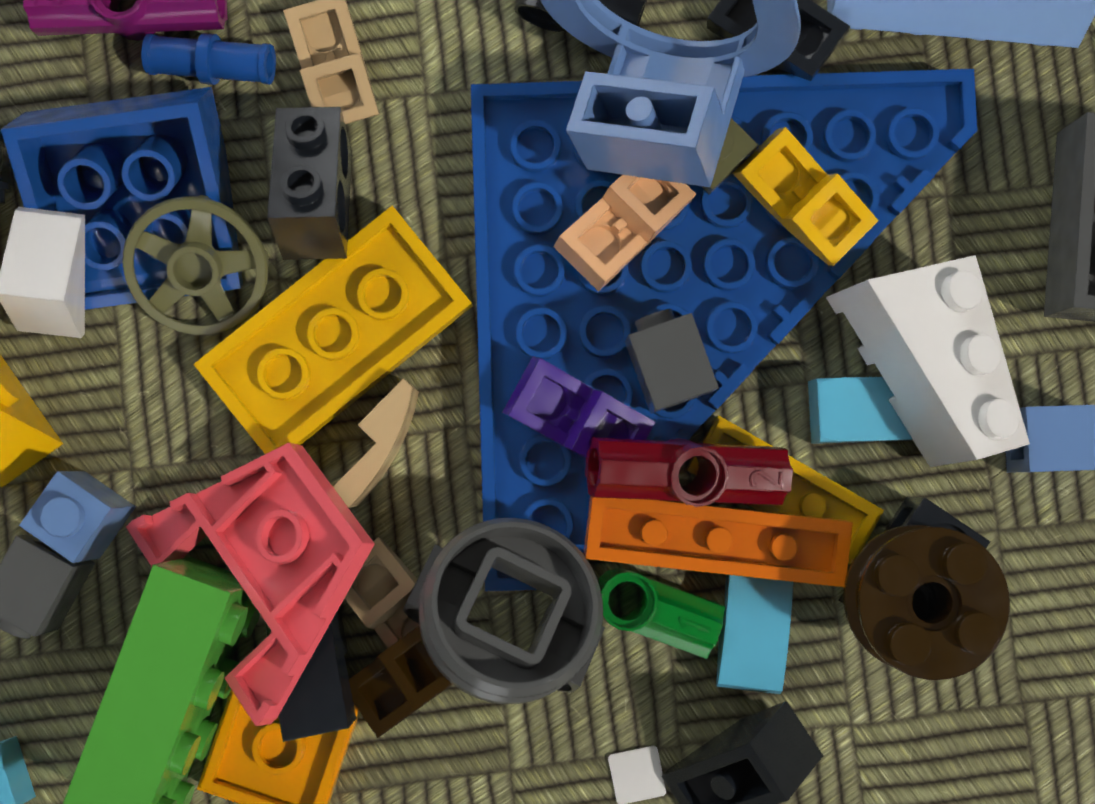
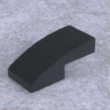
M720 0L707 17V29L723 39L738 36L751 29L757 23L752 0ZM797 0L801 21L799 40L791 55L776 66V68L812 81L848 33L850 26L811 0Z

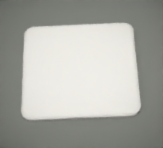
M648 746L609 755L608 762L618 804L633 803L661 797L666 794L665 782L661 777L663 773L659 753L656 746Z

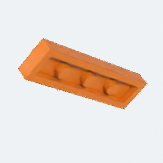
M590 496L584 556L585 559L844 587L848 571L853 522L716 505L695 507L681 501L594 498Z

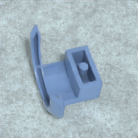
M540 0L547 12L562 28L584 44L612 58L607 74L585 71L566 129L587 170L711 187L743 77L768 71L785 61L794 51L801 31L797 0H752L757 23L751 29L738 36L715 41L683 40L653 33L619 17L599 0Z

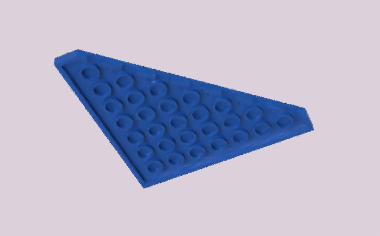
M974 69L817 73L812 81L793 74L743 77L731 118L758 144V147L776 129L787 127L827 174L838 173L879 221L834 266H828L767 211L733 174L725 179L710 195L701 186L687 184L696 193L695 197L599 292L553 247L559 236L604 196L609 186L621 176V174L587 170L566 132L582 81L471 84L483 521L497 518H522L536 521L563 534L583 553L590 502L585 475L586 459L502 413L533 356L542 358L593 389L605 392L653 420L655 424L646 440L668 441L676 438L689 440L713 412L753 372L755 367L811 310L824 293L866 251L893 219L935 177V174L977 132ZM670 308L675 318L692 313L719 389L650 414L625 341L629 334L638 332L635 321L640 318ZM492 567L485 579V591L537 590Z

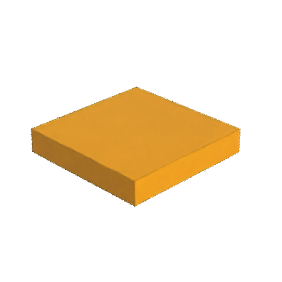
M231 689L197 790L238 804H329L360 711L354 704L357 719L347 729L283 742L279 716L269 725L255 726Z

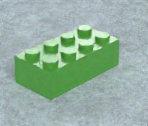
M193 557L153 564L63 804H190L195 785L188 783L187 780L195 759L203 761L213 743L218 724L210 721L218 697L226 699L231 691L224 677L240 663L232 660L241 636L250 637L260 616V613L231 571Z

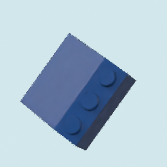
M212 87L24 112L1 128L23 206L26 208L85 215V310L137 303L125 280L123 249L130 229L148 209L168 199L204 195L234 210L226 147ZM192 209L178 210L162 215L149 224L144 231L181 244L185 242ZM212 214L213 248L218 251L239 250L236 228L223 218ZM138 248L135 249V275L143 294L150 300L168 277L167 265ZM242 271L227 274L221 278V285L224 291L242 288Z

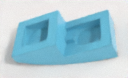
M726 575L725 611L723 627L718 642L716 687L781 694L783 691L789 644L793 582Z

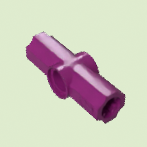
M23 0V8L28 17L29 27L38 36L118 33L128 40L139 41L143 40L146 34H155L163 31L224 29L225 21L228 20L227 0H137L133 7L123 12H117L121 0Z

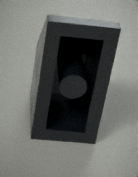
M787 701L740 719L670 767L661 777L679 804H779L790 799L821 760L823 754Z

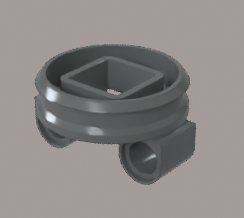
M497 518L483 521L460 532L444 548L435 544L403 608L404 613L419 624L425 648L441 674L453 685L470 696L497 704L528 703L546 697L556 690L566 693H572L577 690L582 684L605 629L602 626L603 600L601 589L593 568L588 560L585 559L584 554L560 532L542 523L522 518ZM491 567L553 597V602L547 607L528 651L467 622V617Z

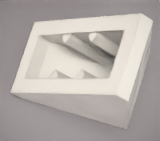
M26 207L15 209L0 270V303L17 331L82 338L85 334L84 214Z

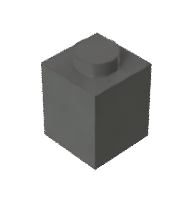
M670 308L635 321L638 332L629 334L625 344L650 414L719 389L692 313L675 318Z
M32 534L15 536L0 563V629L24 639L59 630L93 569L95 562L88 560L72 563Z

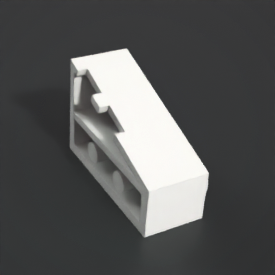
M976 255L868 279L826 297L836 314L841 312L845 314L863 345L857 349L867 366L875 363L894 394L889 401L929 467L978 460L1030 444Z

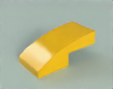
M787 127L776 129L732 173L767 211L828 266H834L879 221L838 173L827 174Z

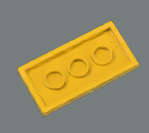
M392 205L348 240L347 258L324 259L193 365L264 454H267L287 443L303 444L472 308L473 304Z

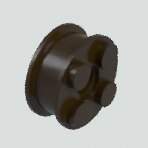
M905 525L884 531L871 539L858 552L850 565L844 585L843 601L846 618L851 631L861 646L879 661L907 675L920 679H951L976 669L991 656L999 645L1009 619V590L999 564L992 554L978 541L952 529L924 525ZM929 582L935 590L936 603L928 615L918 618L912 607V598L917 588Z

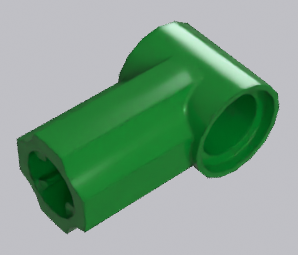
M616 568L608 570L599 577L598 583L603 600V619L618 630L631 631L705 659L708 658L710 652L716 646L723 627L724 605L640 575L630 569ZM622 582H634L640 594L639 604L636 609L630 614L623 616L613 614L608 603L609 594L612 589Z

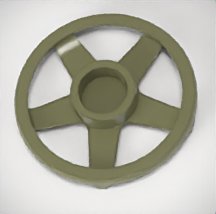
M208 196L177 197L156 204L142 214L134 223L124 244L123 271L132 296L150 317L160 324L181 333L212 335L238 326L256 310L267 287L269 257L258 234L238 212L210 199ZM192 209L185 242L181 244L144 231L149 224L162 215L173 211ZM212 214L223 218L233 225L243 235L251 250H215L212 246ZM136 248L167 265L168 277L150 300L143 294L135 275L134 254ZM256 269L253 292L244 307L235 314L221 285V278L227 274ZM185 295L201 296L213 312L218 323L208 325L187 324L174 320L163 313Z

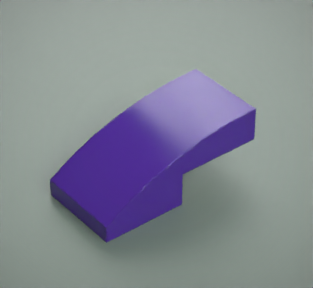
M535 356L531 358L502 411L505 415L585 459L587 458V451L590 449L593 437L646 440L655 424L653 420L605 392L593 389L542 358Z

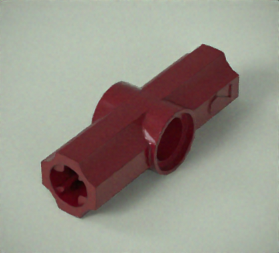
M593 437L590 449L587 451L585 475L588 483V494L594 498L681 501L695 507L706 506L713 502L783 505L786 495L791 492L793 468L790 465L788 450L783 447L696 443L683 438L653 441ZM696 457L699 467L697 476L691 483L681 486L678 476L681 466L686 460Z

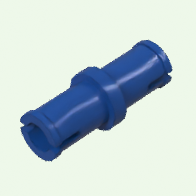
M209 33L201 34L198 39L146 34L142 42V66L145 73L149 75L168 74L197 77L201 84L216 85L220 79L261 82L270 85L275 77L276 54L272 44L263 43L261 45L221 41L217 34Z

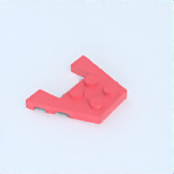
M287 443L221 476L222 481L196 494L186 493L170 501V507L152 516L142 515L132 520L126 526V529L151 567L153 564L184 558L207 536L271 629V634L224 677L255 726L269 725L279 716L375 545L305 448L293 443Z

